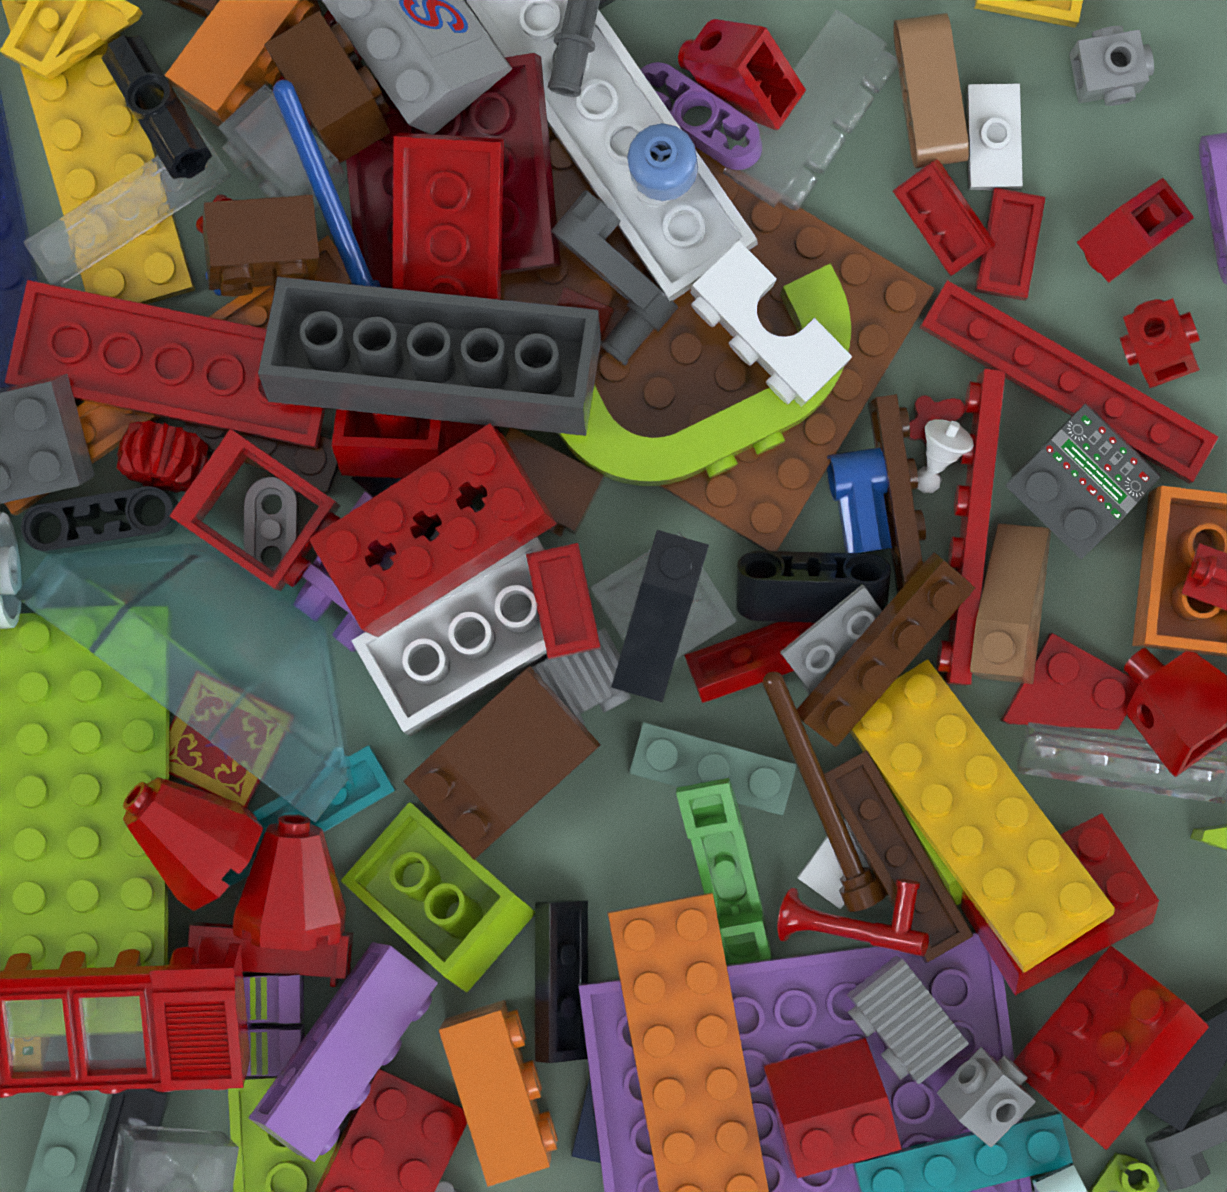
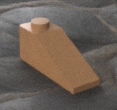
M998 524L976 618L970 672L981 679L1033 684L1051 530L1049 528Z

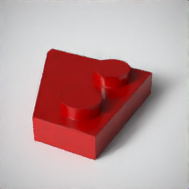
M1049 633L1036 656L1033 684H1020L1000 721L1013 725L1118 730L1127 715L1126 709L1139 684L1130 676L1054 633Z

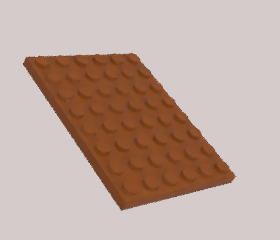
M549 126L548 134L558 223L584 190L591 193L598 200L599 198ZM695 147L697 153L757 238L758 245L749 251L776 278L774 286L757 304V315L761 325L768 332L776 336L788 337L797 334L795 325L780 297L783 286L830 263L842 285L849 306L851 339L848 353L852 358L844 366L838 381L824 402L804 421L782 433L785 442L759 455L756 454L752 447L734 456L738 465L715 477L709 478L705 470L683 481L659 486L761 549L777 551L829 466L831 460L827 459V456L836 454L935 288L742 172L726 168ZM616 226L605 241L659 288L623 233ZM560 241L561 266L501 274V300L598 310L601 341L608 336L629 310L627 307L628 301ZM691 289L673 300L679 308L659 332L653 329L628 359L626 365L620 363L600 346L594 384L612 418L621 427L633 434L649 438H659L675 434L769 388L766 383L771 377L769 373L757 361L751 366L745 363L729 345V342L734 337L719 322L714 327H711L693 309L691 304L696 298L690 293Z

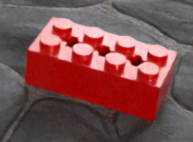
M489 423L309 538V541L361 630L379 637L557 523L505 437ZM481 493L483 496H486L481 499L485 506L476 512L470 505L473 504V498ZM436 522L440 525L435 528L439 535L431 541L425 537V534L428 532V527ZM388 551L396 553L390 557L393 565L389 569L381 567L382 558Z

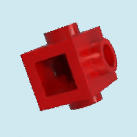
M1173 298L1167 301L1161 299L1146 301L1138 305L1133 310L1134 313L1123 316L1128 334L1119 337L1129 366L1139 363L1149 388L1200 370L1191 344L1200 341L1190 311L1180 315Z

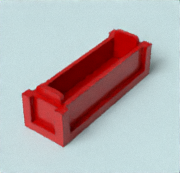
M195 922L189 925L188 947L195 950L196 964L224 963L229 943H240L243 971L331 977L330 987H337L339 979H346L347 975L351 973L354 932H343L340 943L328 945V936L317 938L316 949L295 951L259 948L250 944L251 933L246 931L242 939L233 935V924Z

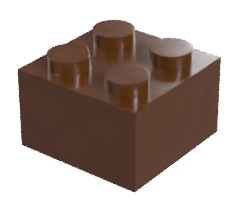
M320 11L264 44L283 79L293 84L307 118L337 165L391 133L383 118V115L390 112V109L382 97V92L366 65L362 66L354 52L355 49L339 22L329 27Z
M313 195L204 202L203 238L209 290H221L222 296L234 297L251 294L253 287L274 285L275 291L277 277L315 280L320 257Z

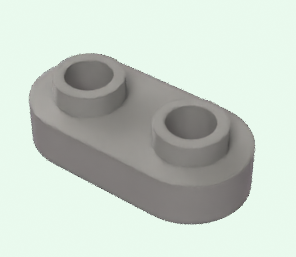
M275 477L262 478L253 483L248 489L244 500V551L266 565L263 556L267 549L271 547L278 548L281 552L282 560L299 536L298 496L292 487ZM270 496H279L282 500L281 510L276 514H267L264 509L266 499ZM277 564L276 566H272V567L267 566V567H269L270 569H272V570L274 571V570L276 569V567L278 566V564Z

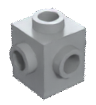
M1123 26L1102 28L1094 31L1092 38L1078 40L1069 53L1078 104L1104 99L1106 106L1131 102L1136 99V94L1140 93L1150 81L1149 76L1154 73L1152 50L1149 44L1143 45L1140 30L1124 32Z
M982 1047L968 1061L963 1063L937 1092L958 1121L991 1148L1036 1102L1021 1085L1028 1078L1022 1070L1007 1056L1004 1055L997 1061Z

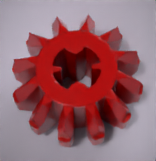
M150 420L144 422L137 421L129 424L125 435L120 440L116 468L130 481L142 483L143 486L156 487L174 493L186 492L207 463L209 446L196 433L184 431L182 427H173L165 422L160 424Z

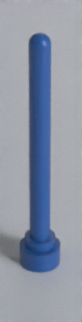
M279 80L273 87L274 97L352 285L381 287L380 282L373 280L296 90L290 81Z

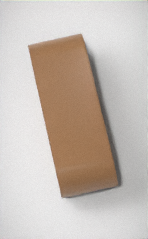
M943 13L894 20V45L910 152L915 169L923 168L934 160L940 161L942 165L968 161V135L952 29L948 14Z

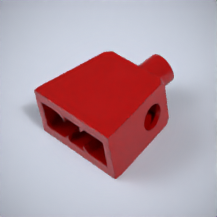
M712 19L706 23L695 40L689 39L685 41L678 53L680 67L690 71L700 86L752 121L778 131L806 91L768 29L763 26Z
M1147 648L1140 649L1127 661L1124 671L1139 684L1126 709L1127 715L1174 777H1177L1227 741V675L1192 651H1185L1165 666Z

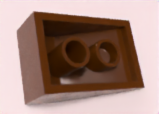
M529 666L434 751L403 782L475 860L601 744Z

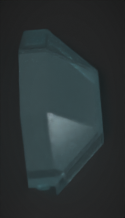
M209 543L50 554L44 558L14 596L34 613L42 616L208 739L315 823L347 781L354 786L331 637L324 627Z

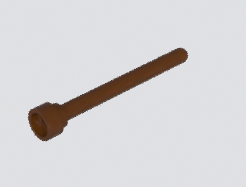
M775 671L769 672L763 678V686L843 872V876L840 878L842 887L839 889L846 909L848 912H856L872 907L882 901L886 894L878 878L871 873L869 867H863L783 676Z

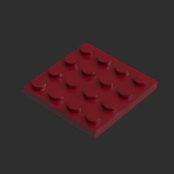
M536 53L505 57L512 70L434 134L504 139L501 274L561 266L559 240L550 232L557 224L542 60L541 56ZM375 79L382 92L381 95L390 109V112L383 115V118L391 133L348 158L346 165L353 233L372 279L378 280L381 287L392 289L394 136L397 133H428L407 123L379 81Z

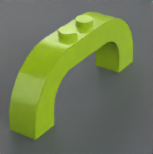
M831 263L783 286L780 297L795 325L797 333L815 318L849 352L851 339L849 306L842 285ZM843 368L802 407L794 399L789 404H786L769 387L688 428L659 438L639 436L621 427L609 414L594 384L587 435L558 433L567 448L582 463L603 474L605 477L621 483L637 486L668 485L693 477L705 470L709 478H712L738 465L734 456L752 447L756 454L759 455L785 442L782 433L804 421L824 402L838 381Z

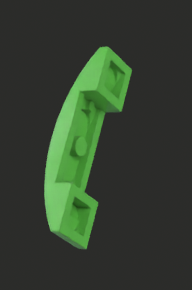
M725 778L677 787L676 794L687 838L691 839L704 894L713 893L726 965L773 959L754 865L730 779Z

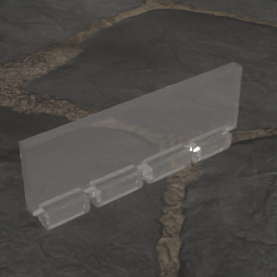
M836 9L794 69V72L806 89L801 99L778 131L756 123L761 137L762 153L754 165L743 170H732L725 167L722 174L773 208H775L778 202H781L788 208L797 211L818 181L814 174L803 167L804 164L814 172L823 174L846 141L843 134L831 127L832 124L845 133H851L874 100L873 96L859 85L861 84L873 93H879L898 66V60L884 50L888 43ZM746 139L741 144L743 148L747 146Z

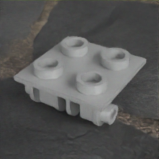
M861 585L780 652L803 682L802 687L808 695L882 612L865 586Z

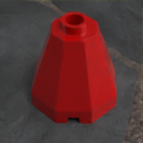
M159 777L147 784L145 782L138 783L129 792L123 803V808L127 810L123 817L127 828L176 899L192 911L221 897L229 887L221 879L230 869L237 874L242 872L249 863L263 830L262 825L256 821L257 817L239 802Z
M284 815L278 818V823L268 825L234 913V936L242 939L247 931L251 933L250 944L259 948L295 951L316 949L317 938L328 936V945L340 943L345 929L346 907L323 830L310 824V818L302 815Z

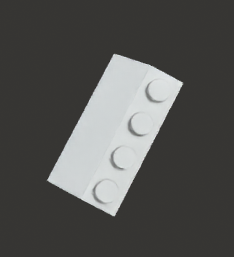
M537 537L383 635L376 637L365 632L351 640L403 733L410 737L520 674L529 666L532 667L548 657L526 558L528 553L544 550Z

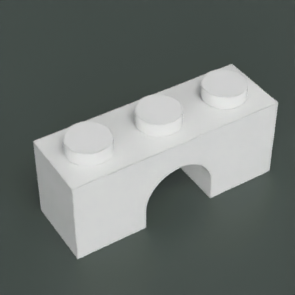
M738 240L692 285L690 293L696 300L691 306L711 327H714L719 322L734 337L729 342V345L745 363L751 366L757 361L769 373L771 377L766 383L783 402L789 404L794 399L802 407L848 363L852 356L815 318L799 333L788 337L773 335L761 325L757 315V304L774 286L776 278Z

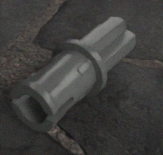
M568 0L561 33H557L553 40L558 47L551 78L547 86L550 91L569 97L581 95V85L588 53L595 51L596 45L591 39L600 0Z

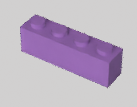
M372 942L248 1119L297 1155L315 1162L319 1155L327 1153L336 1143L340 1134L338 1127L349 1111L358 1108L367 1098L371 1089L369 1082L380 1066L388 1064L396 1056L402 1044L400 1037L411 1021L418 1020L427 1011L432 1001L430 994L438 982L392 946Z

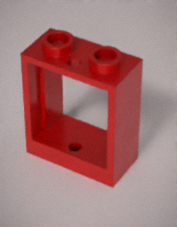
M230 429L174 508L170 517L273 589L281 592L286 584L293 588L303 577L302 575L311 563L305 558L312 548L309 538L340 519L335 513L341 505ZM247 457L319 506L274 571L202 522Z

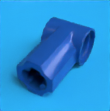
M881 448L828 455L827 459L831 460L827 467L829 488L833 500L838 502L845 553H866L892 548L884 494L887 493L888 489L887 472Z

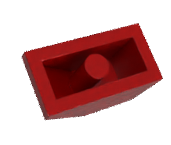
M1162 177L1117 208L1076 243L1085 253L1088 264L1096 272L1101 273L1109 283L1195 217Z

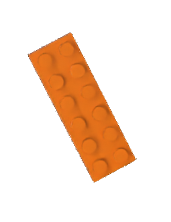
M710 892L607 912L659 1192H769L713 893Z

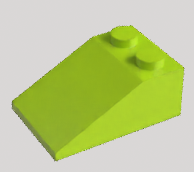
M411 802L403 808L341 879V882L439 973L466 993L535 915V911L479 861L473 860L463 847Z

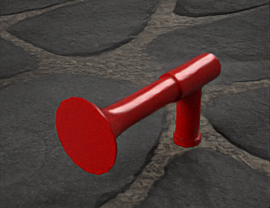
M908 879L896 880L897 892L892 925L866 922L813 909L800 900L797 889L792 887L787 891L780 906L777 925L778 937L780 941L785 942L795 932L817 931L923 957L928 948L929 934L911 930L920 882Z

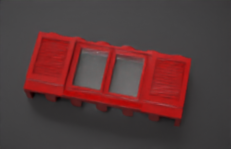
M229 943L224 963L196 964L195 950L190 947H182L173 951L169 965L141 966L140 951L127 949L118 954L114 967L87 968L85 953L82 951H72L63 956L59 969L32 970L31 955L28 953H17L9 957L4 970L0 971V1098L10 1097L17 1093L44 1092L50 1096H61L72 1091L98 1090L104 1094H116L126 1089L152 1088L158 1092H171L174 1090L244 1088L250 1062V1048L240 943Z

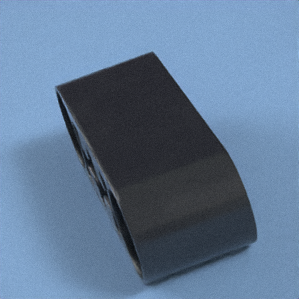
M147 486L44 503L32 507L25 513L21 522V533L25 542L30 547L54 555L160 538L171 534L179 525L177 521L170 517L178 502L165 491ZM151 499H161L166 508L163 520L155 526H146L141 517L143 506ZM99 509H101L103 512L113 516L126 514L129 524L121 520L107 522L104 524V533H102L101 530L92 526L78 527L75 518L82 521L95 520L99 518ZM56 515L61 522V533L55 541L45 544L39 536V526L45 518Z
M749 552L744 554L737 563L736 609L741 616L753 621L816 623L858 587L863 585L881 611H883L888 605L891 567L884 558L865 553Z

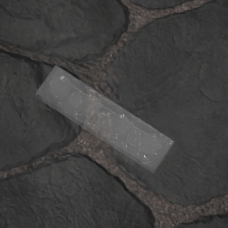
M201 129L198 132L212 154V157L205 165V170L191 179H173L159 156H156L23 242L51 285L60 287L231 177Z
M1028 722L1017 758V773L1219 804H1225L1227 799V752L1213 750L1177 777H1174L1145 739Z

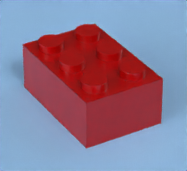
M1102 813L1060 834V836L1114 906V915L1027 972H1022L963 890L961 908L1014 995L1033 987L1147 927L1154 921L1159 899Z
M1110 945L1013 1063L1028 1077L1025 1080L1026 1083L1107 1150L1209 1026L1186 1002Z

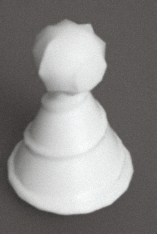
M934 419L925 426L927 467L923 466L917 471V489L922 493H933L939 489L942 482L939 472L944 471L948 465L957 461L964 453L970 452L974 446L970 434L956 421L950 422Z

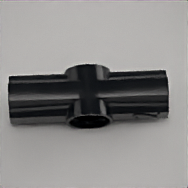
M122 35L108 43V49L101 57L102 61L124 96L127 107L141 125L169 175L173 179H191L204 171L205 165L212 157V154L140 35L134 37Z

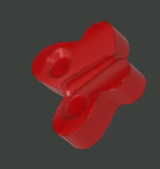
M927 395L920 396L914 402L916 416L910 422V437L908 439L913 441L921 440L927 448L925 437L926 424L934 419L950 422L957 421L965 412L964 403L956 398L934 402Z

